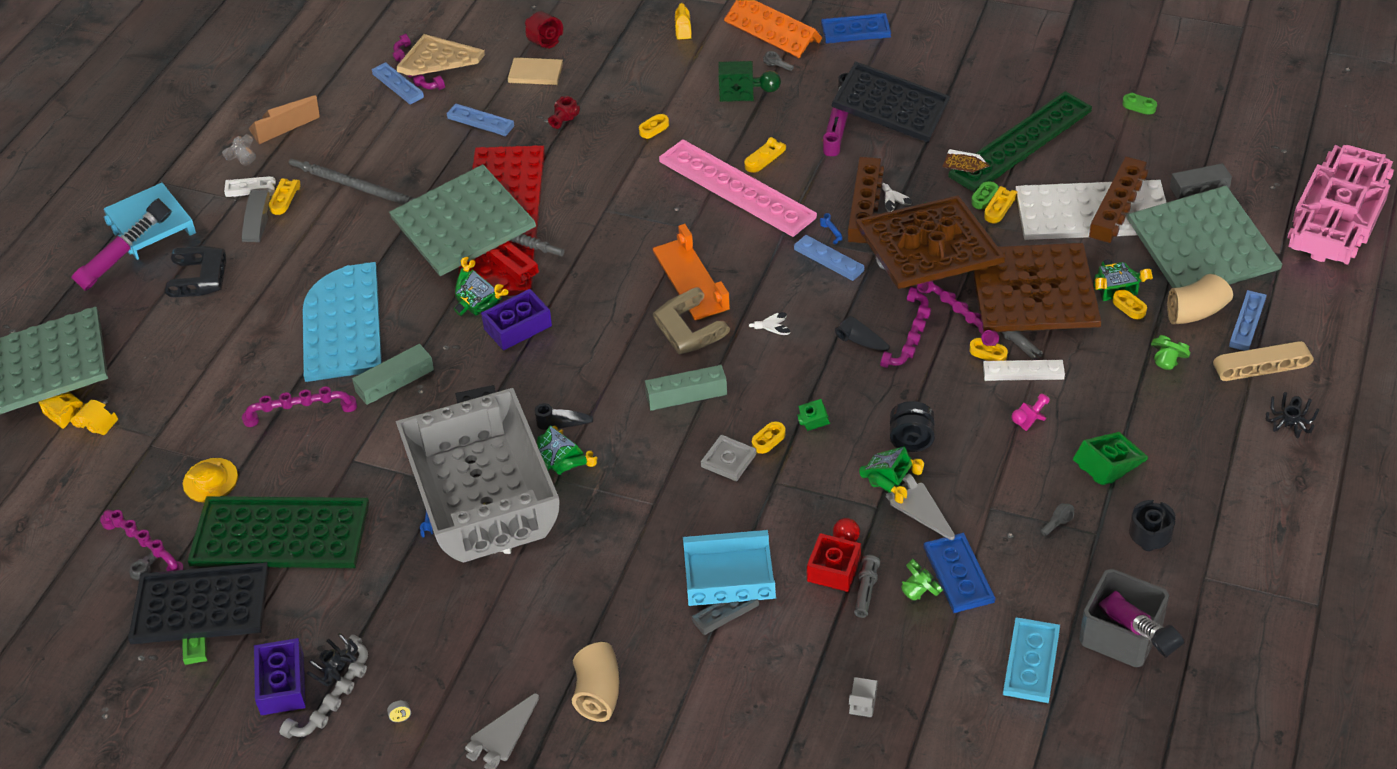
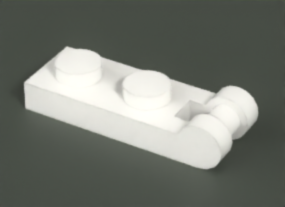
M268 176L226 180L224 193L226 197L250 195L251 190H268L269 195L272 196L275 192L276 179Z

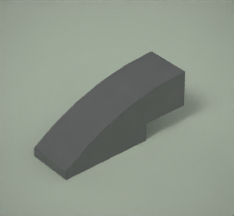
M251 190L244 215L242 242H260L268 221L267 211L271 200L268 190Z

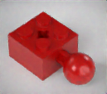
M843 518L835 523L833 536L819 534L807 564V582L849 592L861 560V543L856 542L860 535V528L857 522L850 518Z

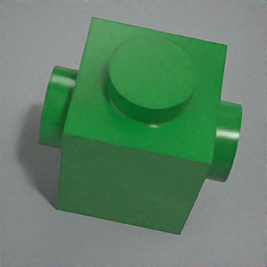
M822 399L798 406L800 414H797L801 426L804 425L807 431L830 424Z

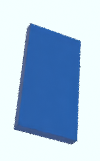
M886 13L821 19L826 43L891 37Z
M964 533L955 535L953 540L945 537L923 544V548L941 587L944 589L943 591L953 613L995 603V596Z

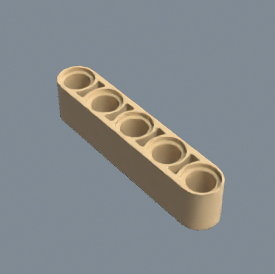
M1301 341L1223 354L1214 359L1213 365L1221 380L1230 381L1304 368L1313 362V356L1306 344Z

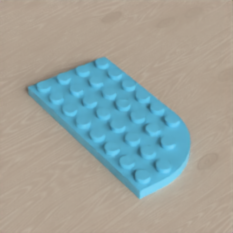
M376 262L347 265L321 278L307 293L303 303L305 382L358 375L382 363Z

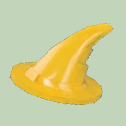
M210 458L200 461L185 474L183 480L184 492L190 499L197 502H205L206 496H226L236 486L238 480L237 469L231 461L223 458Z

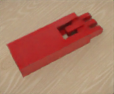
M509 241L486 252V256L520 284L539 273L538 264Z

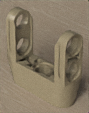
M699 287L668 300L653 312L656 324L678 354L699 350L725 337L730 331V327L725 321H716L692 333L679 314L698 306L705 295Z

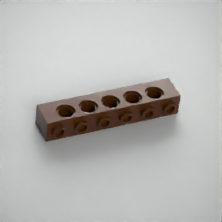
M859 158L848 227V242L867 243L856 227V220L877 215L875 212H878L879 201L876 200H880L881 189L878 188L882 187V177L880 176L884 174L881 158Z
M1125 157L1091 222L1090 238L1111 243L1113 237H1117L1120 229L1119 225H1123L1125 221V213H1129L1131 202H1135L1137 191L1141 190L1142 180L1147 178V162Z

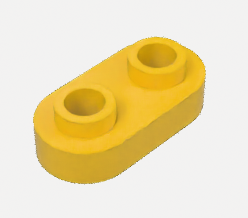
M657 114L640 124V136L649 139L668 128V116Z
M1118 290L1114 293L1113 304L1133 319L1145 317L1147 305L1127 290Z
M975 338L970 342L969 351L975 357L987 361L1007 360L1008 350L1003 345L997 343L995 346H986L981 338Z
M780 422L767 424L753 436L752 447L756 448L757 453L769 452L785 438V426Z

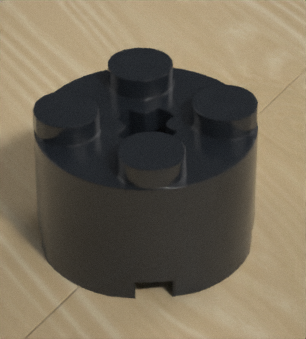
M1145 500L1138 503L1132 512L1129 534L1132 540L1145 551L1163 548L1172 540L1176 517L1173 509L1166 503L1161 502L1159 504L1153 503L1154 500Z

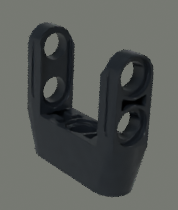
M198 246L175 248L172 251L171 260L173 263L180 266L202 265L200 277L168 281L164 289L167 296H203L222 289L226 266V253L224 249ZM193 254H200L202 255V257L197 258L194 257ZM175 255H181L184 258L178 259L175 257ZM193 285L196 289H190L187 286ZM174 286L178 290H171L169 287Z

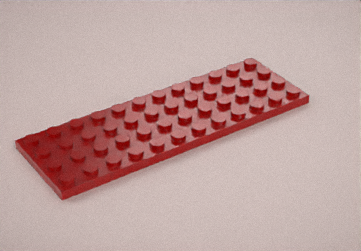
M544 146L475 148L472 170L484 165L535 221L536 227L524 232L523 235L537 238L545 155ZM509 241L532 260L535 259L534 248ZM486 253L473 259L475 266L469 270H474L494 288L497 284L504 285L501 292L503 289H507L508 295L506 296H516L528 289L532 290L533 277L520 284L486 256ZM462 265L459 266V273L461 271V268H464Z

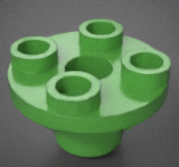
M1159 335V338H1154L1151 342V345L1159 350L1154 357L1155 364L1165 370H1172L1178 364L1177 357L1189 358L1191 353L1189 345L1178 342V344L1173 343L1167 336Z
M915 559L910 560L906 564L913 575L907 581L902 582L901 589L909 599L914 601L920 600L921 595L927 589L935 596H938L944 590L935 580L932 582L934 578L932 574L925 568L921 570V565Z

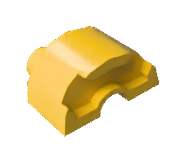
M90 400L83 405L70 421L75 427L84 428L86 426L92 433L105 435L117 422L118 417L114 412L111 415L104 409L105 404L97 400Z

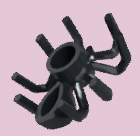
M1284 392L1281 405L1282 411L1276 412L1274 409V396L1271 397V411L1274 415L1279 416L1269 419V412H1266L1265 420L1270 423L1274 422L1273 432L1278 431L1283 423L1285 427L1289 426L1291 428L1294 426V434L1297 439L1302 432L1301 429H1298V423L1306 433L1312 432L1314 424H1311L1308 430L1303 422L1306 424L1312 423L1316 419L1319 409H1316L1310 420L1302 417L1305 416L1312 401L1310 398L1305 409L1301 412L1302 399L1299 396H1294L1290 400L1289 406L1286 407L1287 392ZM1282 418V420H1281V421L1279 422V424L1277 425V422H1275V421H1277V420H1279V419Z
M341 633L338 636L347 645V649L340 650L335 643L327 639L326 642L334 649L324 650L319 656L325 668L312 659L309 661V663L325 673L323 678L309 671L307 674L324 686L331 685L332 678L336 681H341L338 671L345 667V661L350 663L357 661L354 654L357 653L358 646L352 639L349 638L347 640Z

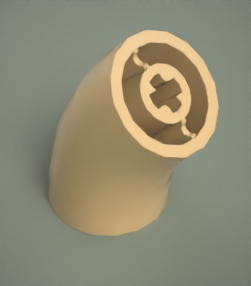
M1207 274L1197 282L1185 287L1171 288L1167 301L1168 317L1171 324L1195 322L1217 313L1233 299L1232 288L1223 278L1214 274Z
M597 642L581 649L573 659L577 683L572 697V704L582 716L593 721L604 722L610 719L617 703L620 683L619 670L612 646L607 642Z

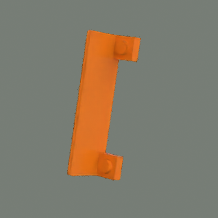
M736 0L724 18L726 23L797 58L801 57L810 42L820 43L822 40L821 35L816 29L756 0Z
M686 224L679 225L677 240L654 247L653 253L679 295L696 287L703 291L705 295L698 306L689 310L694 320L729 310V292L722 281L714 283L693 249L691 232Z

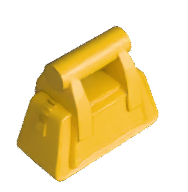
M680 3L675 11L677 40L692 38L690 13L683 3Z
M70 392L39 401L43 414L62 429L71 422L70 420L75 416L79 408L83 406V402Z

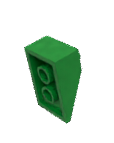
M1116 432L1083 440L1073 460L1080 469L1090 474L1096 483L1105 485L1115 482L1145 462L1148 456L1123 434Z

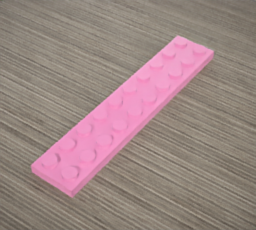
M683 139L659 156L660 163L792 237L817 218V213Z

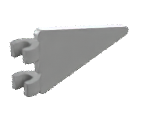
M907 474L903 478L905 483L902 484V487L907 489V498H904L903 503H897L894 500L895 494L893 492L886 494L891 506L949 540L955 538V534L923 483L917 484L911 474Z
M536 693L531 695L471 736V742L465 747V750L469 752L466 757L474 762L479 757L482 749L488 752L483 758L487 762L484 766L485 769H496L500 760L507 761L539 700V695Z

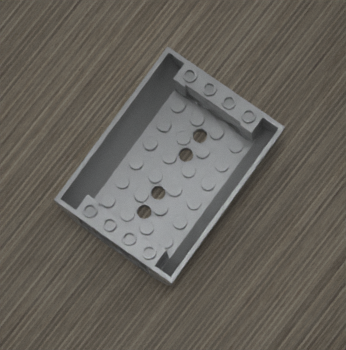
M514 388L396 421L436 540L443 551L449 556L464 563L545 538L550 532L558 516L559 496ZM469 461H476L475 463L468 464ZM476 474H480V475H481V476L476 477V478L472 477L473 475H476Z

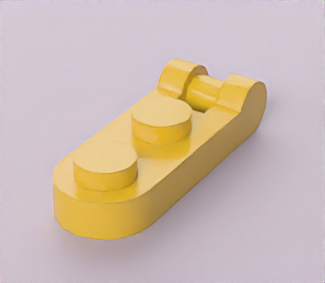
M770 137L766 144L745 159V170L752 173L760 171L786 150V144L778 143L775 138Z
M285 178L280 180L269 202L271 213L281 215L287 211L296 191L300 189V180L293 179L289 181Z
M1000 186L985 209V220L990 223L1000 222L1013 201H1016L1018 191H1009L1005 187Z

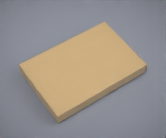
M514 58L508 76V83L557 85L563 60Z

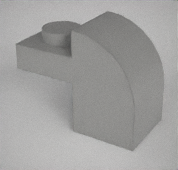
M854 677L852 695L849 697V714L873 716L878 688L877 680Z

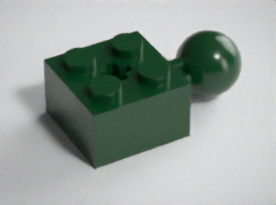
M753 61L719 62L720 102L754 101V87H761L766 92H775L781 85V78L775 71H766L761 77H753Z

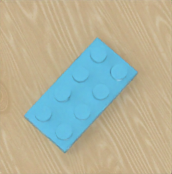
M1022 618L1015 619L1003 695L1049 703L1060 625Z

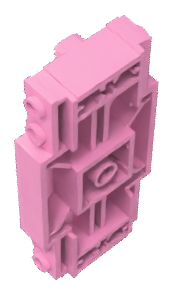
M1335 145L1332 152H1328L1326 162H1323L1322 165L1317 164L1296 206L1292 221L1295 228H1290L1287 237L1290 239L1289 247L1294 250L1311 253V258L1320 262H1325V259L1328 258L1344 262L1348 265L1351 258H1355L1357 255V246L1360 247L1362 243H1367L1385 204L1390 189L1388 183L1394 172V169H1391L1393 161L1385 158L1386 154L1382 155L1350 145H1343L1342 148Z

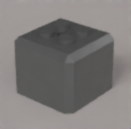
M1114 569L1105 570L1084 610L1079 640L1082 646L1133 667L1143 666L1153 646L1152 642L1142 635L1133 633L1115 620L1111 622L1099 609L1098 604L1116 590L1127 602L1142 610L1153 621L1163 626L1169 594L1166 589Z

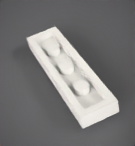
M1063 360L983 361L985 381L1061 380L1065 376Z

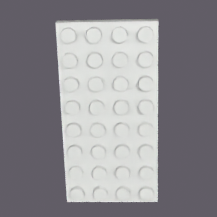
M1161 180L1143 181L1141 190L1137 191L1135 202H1131L1129 213L1166 203ZM1112 182L1016 186L1015 191H1018L1017 203L1024 240L1089 237L1091 222ZM1125 213V221L1123 225H1119L1120 229L1117 236L1137 235L1127 220L1128 214Z

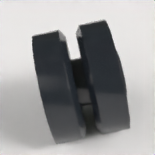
M917 401L903 402L895 406L890 413V442L894 447H905L907 452H919L930 447L935 440L933 410L928 405Z

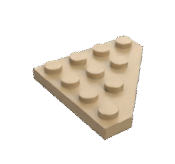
M423 34L397 65V72L414 76L478 64L484 57L485 50Z

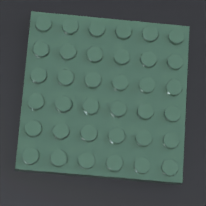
M484 165L476 167L389 212L394 222L439 276L461 266V260L464 257H469L467 260L469 262L536 227L532 217Z
M1227 185L1129 213L1127 216V220L1172 288L1191 285L1207 274L1217 275L1230 285L1280 270L1283 265Z
M97 307L87 308L81 312L69 314L60 319L50 320L44 324L32 326L20 332H13L0 338V414L108 379L100 315Z

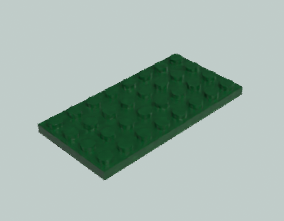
M206 496L188 557L189 566L222 567L268 562L269 567L356 568L369 500L368 498Z

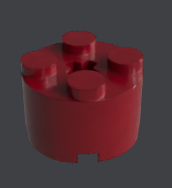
M539 11L525 21L526 36L530 42L547 49L553 48L558 44L559 36L563 34V24L558 18Z

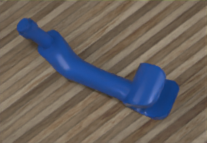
M825 213L824 218H820V225L830 228L836 236L833 244H837L838 241L843 240L842 234L831 222V215Z
M427 511L425 522L420 525L422 537H425L424 531H430L431 535L433 534V528Z

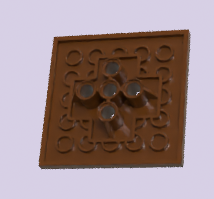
M959 195L856 220V227L898 289L1005 263L1003 253Z
M1083 243L998 246L1005 256V263L973 270L983 332L986 330L1002 332L1101 327L1100 313Z

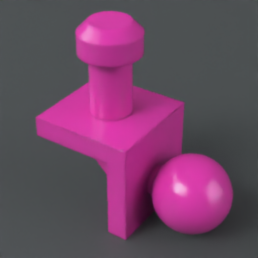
M1042 393L1038 396V401L1034 406L1023 403L1019 409L1012 413V421L1021 426L1025 431L1031 427L1036 419L1045 421L1046 417L1040 410L1045 404L1050 402V398Z

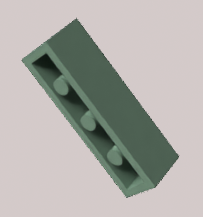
M418 344L352 378L355 392L368 405L433 371L432 357Z
M718 365L645 380L646 398L651 411L727 395V381L723 367Z

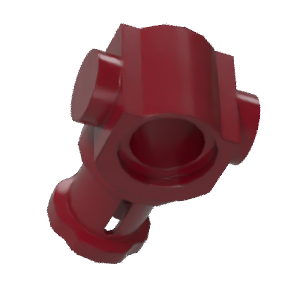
M561 96L555 102L554 114L548 118V123L553 128L559 129L563 121L573 120L579 114L580 106H577L576 100L572 97Z

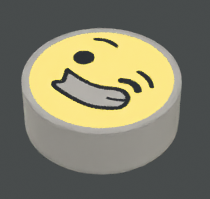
M395 701L387 709L389 719L393 722L405 721L411 715L409 703L406 701Z

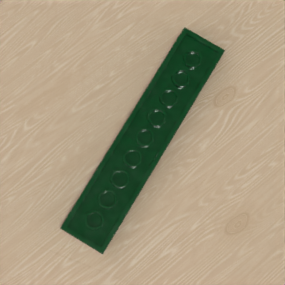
M1066 91L975 153L980 155L989 167L973 173L952 169L949 171V178L975 193L982 183L994 181L1092 111V106Z

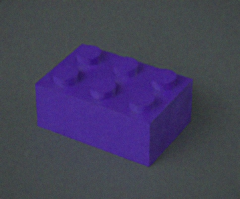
M531 289L481 313L484 330L503 351L552 326L550 309Z
M299 638L254 645L255 702L260 715L306 708L304 653Z

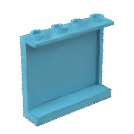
M163 183L103 208L106 214L104 220L108 226L111 225L115 236L124 235V232L132 229L131 226H135V222L143 219V215L147 213L146 209L158 198L172 211L171 215L164 222L156 223L154 226L151 225V228H148L144 235L141 234L140 238L136 239L137 241L132 242L133 245L128 253L130 255L133 254L137 260L139 259L137 250L183 229H185L189 236L196 233L192 219Z
M768 530L683 537L689 606L741 602L753 599H776Z

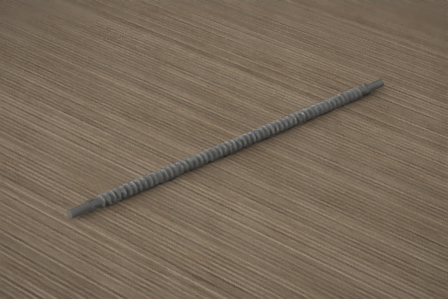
M293 158L289 160L290 165L301 168L304 172L309 171L316 176L330 179L339 184L342 183L351 188L354 187L363 192L366 191L375 196L378 195L395 203L398 202L404 205L415 199V197L413 198L412 196L404 195L379 185L376 186V184L368 183L346 174L344 175L320 165L309 164L307 161L302 162ZM525 234L509 240L534 248L535 250L540 249L544 253L550 252L558 256H563L565 253L564 249L552 246L546 241L541 242L540 239L532 238L531 236L527 237Z

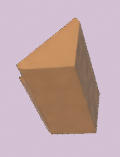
M316 95L268 110L263 115V119L255 121L250 126L251 134L258 144H261L320 118Z

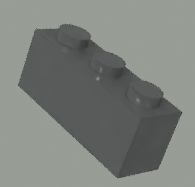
M1223 163L1172 174L1170 189L1178 200L1226 185L1230 189L1232 176Z

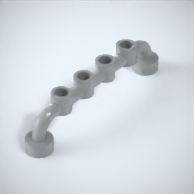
M354 634L349 637L358 646L357 652H359V657L355 663L350 664L344 677H341V681H337L331 694L325 696L318 711L312 713L308 724L305 727L298 728V722L287 718L280 728V735L288 739L292 736L304 737L313 732L316 727L323 729L329 719L326 716L329 710L335 712L339 709L341 705L340 695L342 693L350 694L354 687L353 678L355 676L363 677L367 670V666L364 664L368 658V651L362 644V638Z

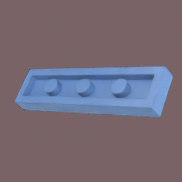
M386 62L372 69V73L376 78L410 105L424 98V94L419 88Z
M455 104L447 112L448 119L506 136L514 127V121L459 104Z
M808 235L803 236L794 244V250L852 281L864 271L863 264Z
M1247 290L1229 347L1243 351L1250 349L1267 295Z

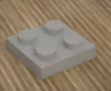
M720 435L702 459L701 467L737 481L756 456V448Z

